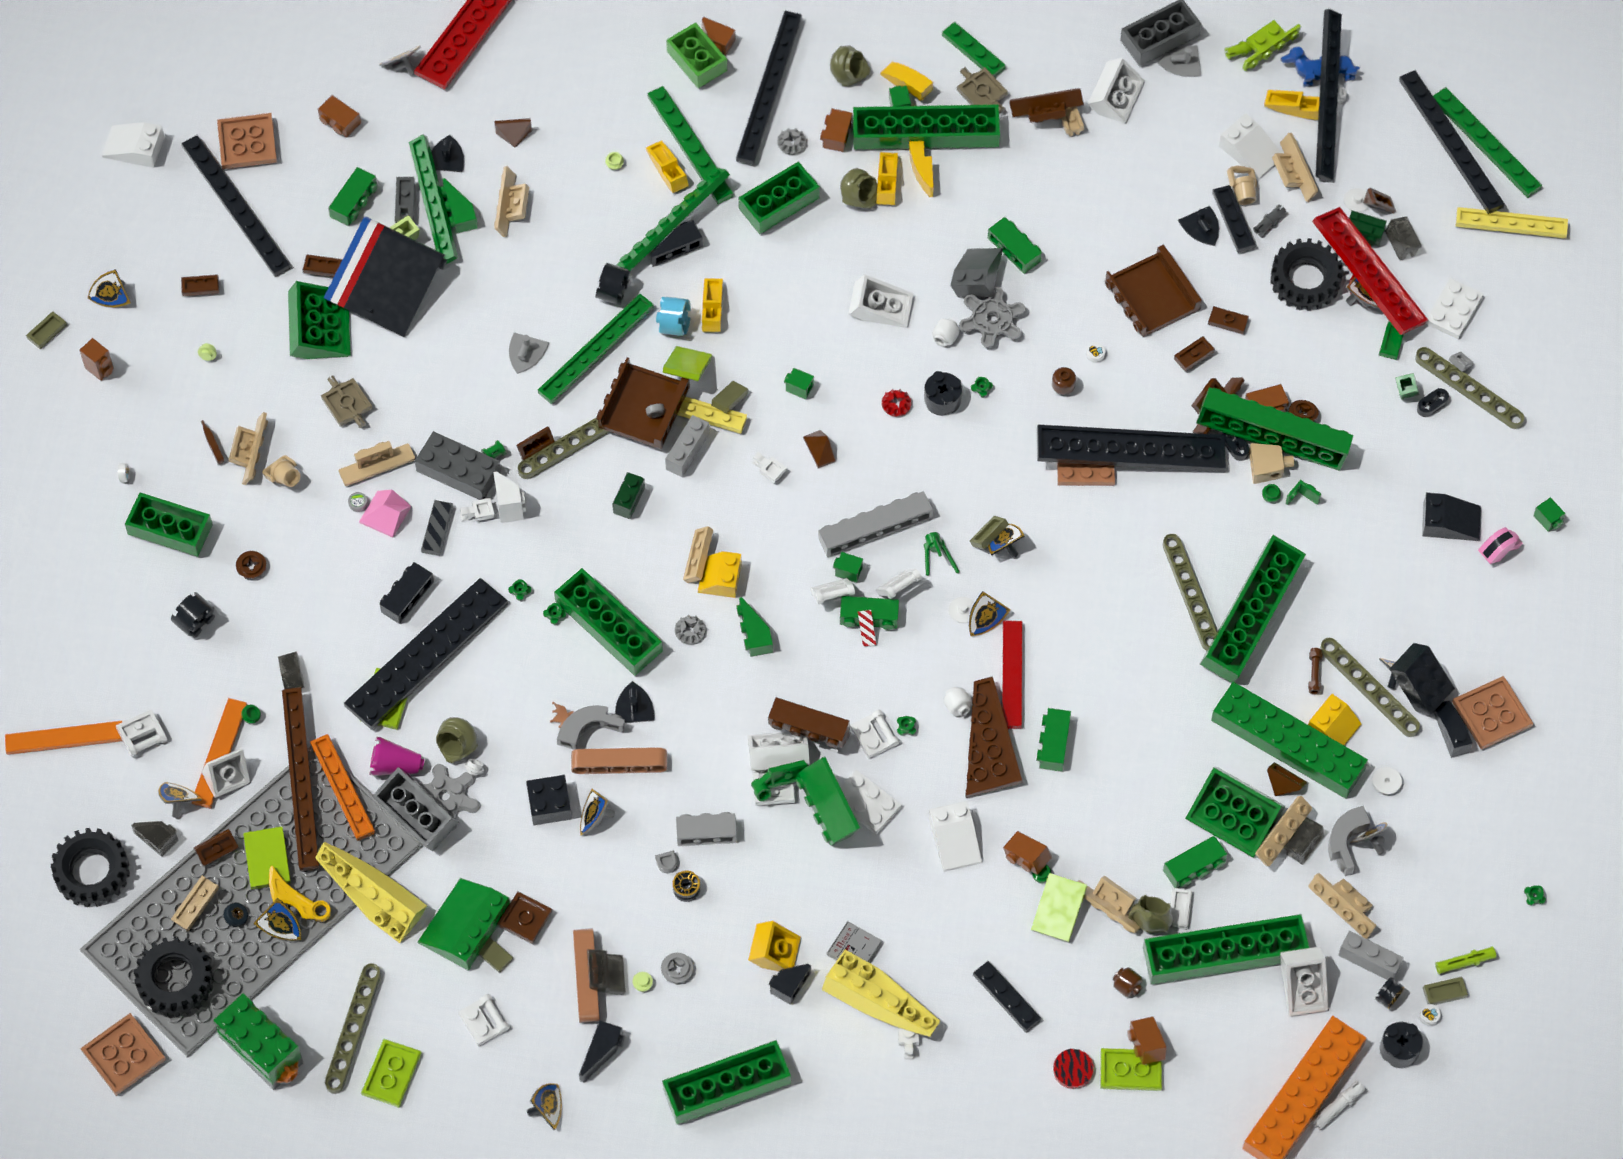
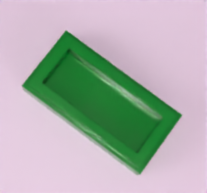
M1389 321L1378 356L1397 360L1404 334L1400 335Z

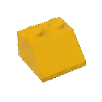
M721 551L709 555L705 562L702 579L699 581L698 593L736 598L742 565L741 554Z
M1331 694L1309 720L1308 725L1345 745L1361 726V722L1347 703Z
M775 921L756 924L748 960L761 968L774 971L794 967L801 936Z

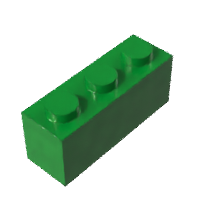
M356 167L328 207L330 218L347 226L352 221H355L361 208L366 206L370 195L374 194L378 188L376 175Z
M1003 217L988 229V239L997 248H1002V253L1023 274H1026L1041 262L1042 252L1037 245H1033L1029 241L1028 236L1025 233H1021L1014 222L1009 221L1006 217Z
M841 596L840 625L845 627L860 626L858 611L871 610L874 627L885 630L897 629L899 600Z
M1048 708L1047 715L1043 714L1042 726H1045V731L1040 732L1039 743L1043 745L1042 750L1038 749L1036 761H1040L1039 769L1063 772L1071 711Z
M1214 835L1165 862L1163 872L1174 888H1185L1197 877L1199 879L1203 878L1209 873L1208 871L1214 868H1221L1226 862L1227 853Z

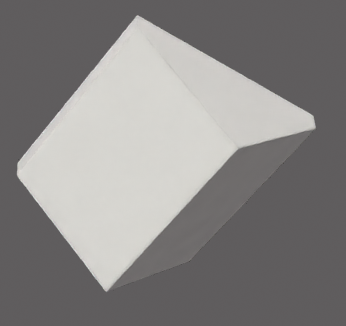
M242 748L206 763L202 770V774L215 798L250 783Z

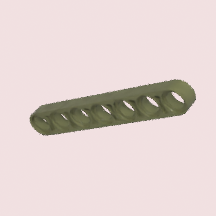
M1421 347L1417 350L1415 360L1421 367L1512 429L1522 427L1524 414L1466 373L1461 372L1456 366L1431 349ZM1426 353L1429 359L1422 360L1419 355ZM1442 364L1444 369L1437 370L1434 365ZM1451 374H1456L1459 376L1460 379L1457 381H1453L1450 379L1449 376ZM1472 385L1475 390L1467 391L1464 386ZM1487 395L1490 398V400L1488 402H1483L1480 399V396ZM1498 405L1503 406L1505 411L1502 413L1497 412L1495 407ZM1512 416H1517L1520 418L1521 421L1519 423H1514L1511 421L1510 418Z
M594 418L524 461H521L518 464V474L523 479H530L609 433V431L599 428L598 420ZM593 429L595 434L588 436L585 434V431ZM572 438H577L579 440V443L576 445H571L569 443V440ZM557 447H560L564 450L561 454H555L553 452V450ZM539 457H546L548 459L544 464L537 462ZM524 466H529L532 468V470L529 473H523L521 471V469Z
M1168 534L1164 537L1163 549L1201 646L1207 651L1209 645L1206 644L1205 640L1207 638L1214 639L1217 631L1179 536ZM1168 540H1174L1176 541L1177 545L1174 547H1170L1166 544V542ZM1180 556L1183 562L1175 563L1173 557ZM1186 572L1190 577L1184 580L1180 578L1179 574ZM1194 589L1196 594L1189 596L1186 594V590ZM1199 605L1203 610L1197 613L1193 611L1192 607ZM1207 622L1209 627L1202 629L1199 627V623Z
M1325 638L1320 647L1323 656L1405 736H1416L1420 728L1419 721L1335 639ZM1332 644L1335 649L1333 651H1327L1325 650L1324 645ZM1339 657H1345L1347 658L1348 663L1342 665L1337 661V659ZM1351 671H1360L1361 677H1353ZM1371 683L1375 686V689L1368 691L1364 685ZM1382 696L1386 697L1389 702L1387 704H1381L1379 703L1378 698ZM1393 710H1399L1401 711L1402 716L1400 718H1396L1392 715L1391 712ZM1408 723H1412L1415 725L1416 729L1414 731H1408L1405 728V725Z
M369 963L362 969L325 1078L326 1089L332 1094L339 1093L344 1087L381 977L380 969L374 963ZM369 969H374L377 971L375 977L369 978L366 976V972ZM364 987L371 989L370 994L367 996L360 994V990ZM362 1005L365 1010L362 1014H356L353 1012L354 1008ZM350 1024H357L359 1026L358 1030L354 1033L349 1032L347 1028ZM350 1042L352 1048L349 1051L342 1050L341 1046L343 1043ZM343 1060L346 1062L345 1068L341 1070L336 1069V1062ZM332 1079H338L340 1084L336 1088H331L329 1082Z

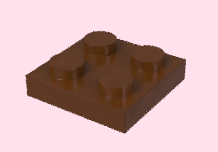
M517 891L499 920L498 927L533 944L553 911L552 908Z

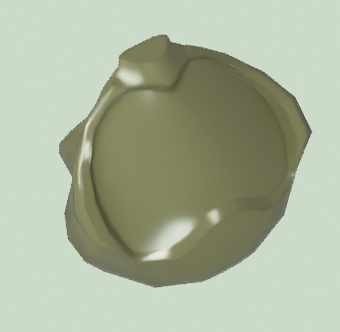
M850 45L840 46L832 54L830 60V71L842 86L854 85L866 76H869L870 67L863 53Z
M859 168L847 172L840 183L842 202L848 206L868 209L875 206L877 192L875 177L870 176L867 171Z
M449 717L440 725L436 736V743L446 762L454 763L477 749V735L472 724L467 720Z
M1146 894L1139 899L1137 904L1133 905L1128 915V918L1135 921L1142 930L1150 933L1169 932V928L1174 922L1170 912V903H1166L1157 897H1148Z

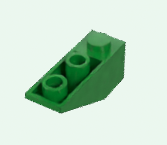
M443 178V186L440 188L442 196L447 199L444 202L446 211L451 213L449 217L451 228L455 227L456 234L478 229L472 203Z
M739 597V605H736L738 617L742 616L743 622H740L741 632L746 634V639H744L745 651L749 650L750 657L773 653V642L769 627L742 597Z

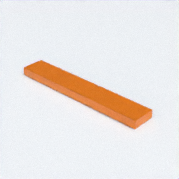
M228 698L205 764L231 753L242 722L241 711L247 705V702ZM201 773L195 793L202 800L191 802L193 805L211 809L215 797Z
M122 721L5 734L6 754L120 742L123 740L116 729V725L122 723Z
M326 734L310 741L356 840L359 841L375 834V830L329 735Z

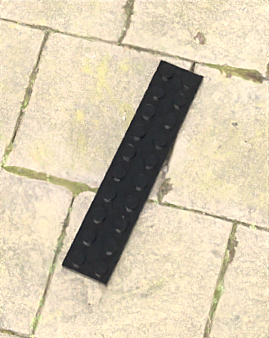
M1038 424L1037 461L1225 472V435Z
M479 578L344 702V707L372 730L506 607L508 600L482 578Z

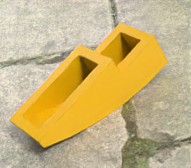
M892 61L880 72V75L893 85L907 86L908 93H911L920 101L933 90V81L906 65Z
M1267 91L1265 107L1295 117L1318 120L1319 97L1304 96V93L1300 91Z
M662 140L646 147V151L654 166L672 193L689 186L686 174Z
M909 141V157L914 175L924 192L929 197H933L932 156H924V141Z
M880 152L876 204L895 205L898 153Z
M704 278L702 332H721L723 279Z

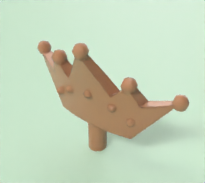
M552 702L556 707L552 712L557 713V715L550 722L561 723L558 726L561 728L564 721L574 712L567 713L565 706Z

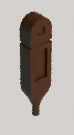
M202 420L201 424L208 445L217 464L225 462L210 428Z

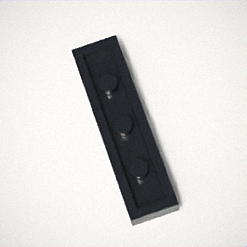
M1227 185L1213 189L1212 194L1237 253L1255 249V242L1231 186Z
M989 961L973 972V976L1025 1033L1041 1021V1017Z

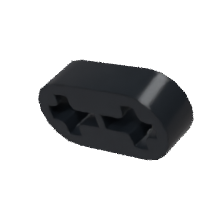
M1438 388L1422 398L1417 405L1418 414L1422 417L1433 415L1446 406L1449 393L1445 389ZM1437 395H1438V397H1442V396H1443V397H1444L1443 400H1442V399H1438V400L1436 401ZM1428 405H1430L1429 410L1426 408L1422 409L1423 406L1427 407Z
M1223 432V435H1225V446L1232 457L1237 461L1245 460L1249 454V446L1246 441L1234 436L1233 441L1231 437L1227 438V433ZM1237 446L1239 450H1244L1243 454L1241 452L1237 453Z

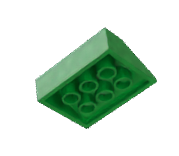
M296 281L289 289L290 356L304 359L350 356L349 310L324 299L329 287Z
M822 757L796 775V783L800 790H804L806 804L808 807H812L815 813L813 818L817 825H821L823 829L822 836L826 843L829 842L830 846L851 837L860 829L826 757Z
M1213 767L1185 819L1254 858L1256 851L1276 824L1285 805L1224 770Z
M460 878L418 940V944L469 971L479 956L480 950L498 927L499 920L510 904L509 897L493 888Z

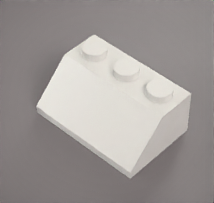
M1123 58L1107 61L1088 105L1101 116L1126 123L1144 83V79Z
M789 732L748 735L751 771L765 772L768 768L805 760L810 765L806 736H795Z

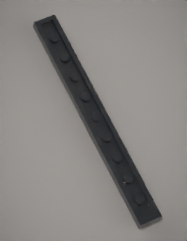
M1331 9L1324 10L1315 172V177L1327 182L1334 180L1342 14Z
M784 11L736 156L737 162L750 165L755 163L802 20V14Z
M1416 70L1399 76V82L1487 214L1504 208L1505 203Z
M198 135L181 143L187 155L273 276L276 277L291 269L288 261Z

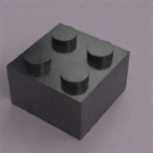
M565 774L526 781L533 826L572 820Z

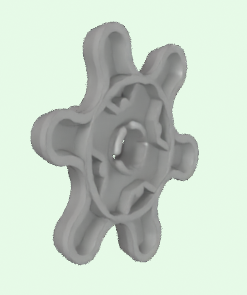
M994 287L992 297L986 300H979L974 295H967L964 298V304L972 310V316L962 319L959 327L963 332L980 331L982 333L981 343L986 348L994 345L995 337L998 335H1006L1012 340L1019 338L1021 335V330L1013 324L1012 319L1025 312V305L1020 302L1011 305L1006 304L1002 299L1004 291L1001 287ZM994 315L997 317V320L988 321L987 317Z
M437 764L432 769L434 779L431 783L422 784L417 782L455 818L460 811L474 813L480 808L478 800L469 798L466 795V789L475 780L474 776L468 772H464L458 778H450L447 775L446 767L442 764ZM447 792L450 795L447 800L439 798V795Z

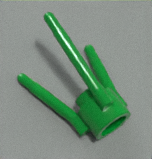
M938 532L927 534L925 536L926 543L923 544L926 576H929L930 569L929 550L937 552L938 556L941 557V548L955 572L959 573V569L946 548L944 540L941 539Z

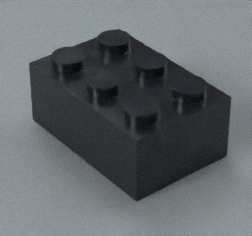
M1413 643L1390 667L1391 673L1417 712L1431 715L1455 689L1431 648L1427 645Z

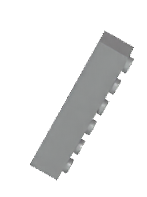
M924 491L920 493L915 492L910 494L909 497L896 499L885 506H877L874 510L861 512L850 519H842L834 525H826L818 530V539L828 558L933 518V509Z

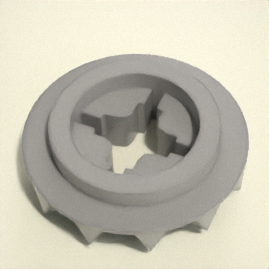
M788 127L786 131H781L777 144L784 153L797 154L805 148L806 136H804L803 131H798L797 128L789 129ZM790 136L794 140V145L789 141Z
M690 615L684 618L681 617L675 625L676 637L685 644L699 642L705 635L703 620H700L697 616ZM686 624H687V626L689 625L690 627L694 626V627H693L694 633L691 632L690 630H689V631H686V630H687Z
M683 953L669 954L661 964L662 975L667 981L674 984L684 983L685 980L690 978L693 971L691 959ZM674 962L678 967L682 966L680 974L677 971H671L674 969Z

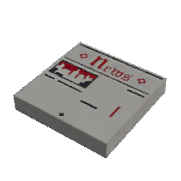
M847 921L827 951V956L837 961L843 951L847 950L869 962L882 943V940Z

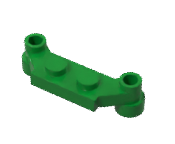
M805 760L768 768V772L760 779L752 781L751 787L754 790V795L759 801L768 800L772 794L770 788L796 782V775L810 765Z

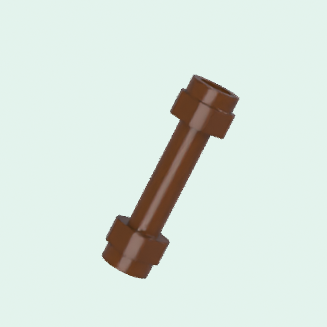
M1311 648L1309 652V659L1312 661L1311 681L1308 682L1310 694H1320L1322 683L1319 682V661L1322 660L1323 656L1322 649Z

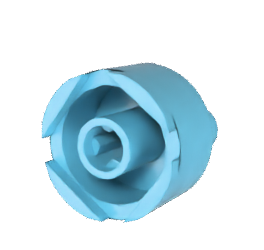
M661 297V312H657L656 323H660L659 333L678 336L686 335L691 318L688 317V311H691L690 300Z

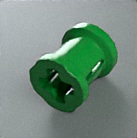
M499 440L495 441V444L489 448L481 450L483 454L494 459L501 455H506V450Z

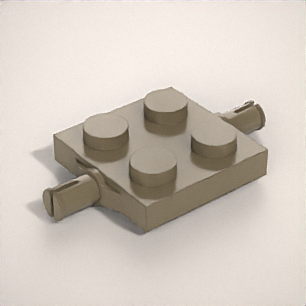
M966 67L960 70V73L966 79L957 86V91L970 105L999 104V113L1005 110L999 101L1008 95V91L986 68L973 74Z
M334 376L329 377L327 380L332 388L322 394L321 399L338 425L341 427L355 420L359 428L364 427L366 423L361 416L373 408L355 379L352 378L346 382L338 383Z

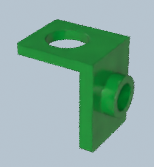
M1300 480L1287 495L1285 504L1289 505L1295 496L1300 493L1317 505L1320 502L1321 493L1313 485Z

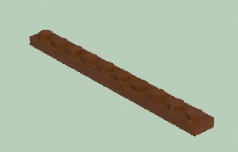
M301 687L282 690L299 871L319 869V862L315 858L318 849Z

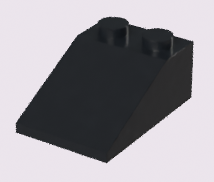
M1426 492L1423 502L1422 537L1480 541L1481 506L1447 494Z

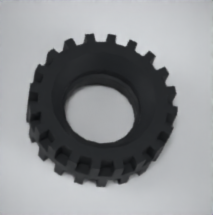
M1301 238L1297 239L1294 245L1291 241L1288 242L1286 248L1281 247L1278 255L1274 257L1270 283L1273 284V292L1279 293L1278 299L1280 301L1283 299L1287 300L1286 305L1288 307L1291 304L1297 305L1296 310L1306 307L1307 311H1311L1313 306L1321 309L1323 303L1326 305L1330 304L1331 298L1335 299L1343 275V270H1341L1342 261L1337 260L1338 254L1336 252L1331 253L1332 247L1329 245L1323 247L1320 240H1318L1317 244L1312 243V238H1307V242H1302ZM1296 265H1312L1322 272L1323 281L1316 288H1300L1290 280L1289 272Z
M85 828L86 833L82 834L79 833V830L74 831L76 836L70 838L67 835L64 837L65 843L63 845L58 843L56 846L57 853L52 854L53 864H51V870L59 892H62L66 900L71 899L73 904L77 906L79 902L83 903L85 907H89L90 903H95L97 907L101 906L100 901L103 900L109 903L112 901V895L116 894L119 896L121 894L120 888L121 886L126 887V877L130 875L128 869L130 865L124 847H122L118 838H113L112 833L107 832V834H104L102 829L97 828L96 832H92L90 828ZM87 854H100L109 862L107 876L95 884L85 885L79 883L73 876L75 863Z
M174 936L173 941H168L167 937L162 938L163 943L158 945L156 942L151 943L152 948L149 951L144 949L142 951V959L138 958L136 961L138 966L137 969H134V982L144 1005L151 1007L152 1011L156 1014L159 1011L162 1012L164 1017H168L169 1014L180 1017V1013L186 1011V1014L189 1015L191 1014L190 1009L193 1007L199 1009L201 1007L200 1002L202 1000L207 1001L209 998L208 991H212L214 976L205 951H202L197 943L191 944L190 939L185 938L184 941H180L179 937ZM168 960H183L190 966L192 976L187 986L173 992L164 991L159 988L155 982V973L158 967Z

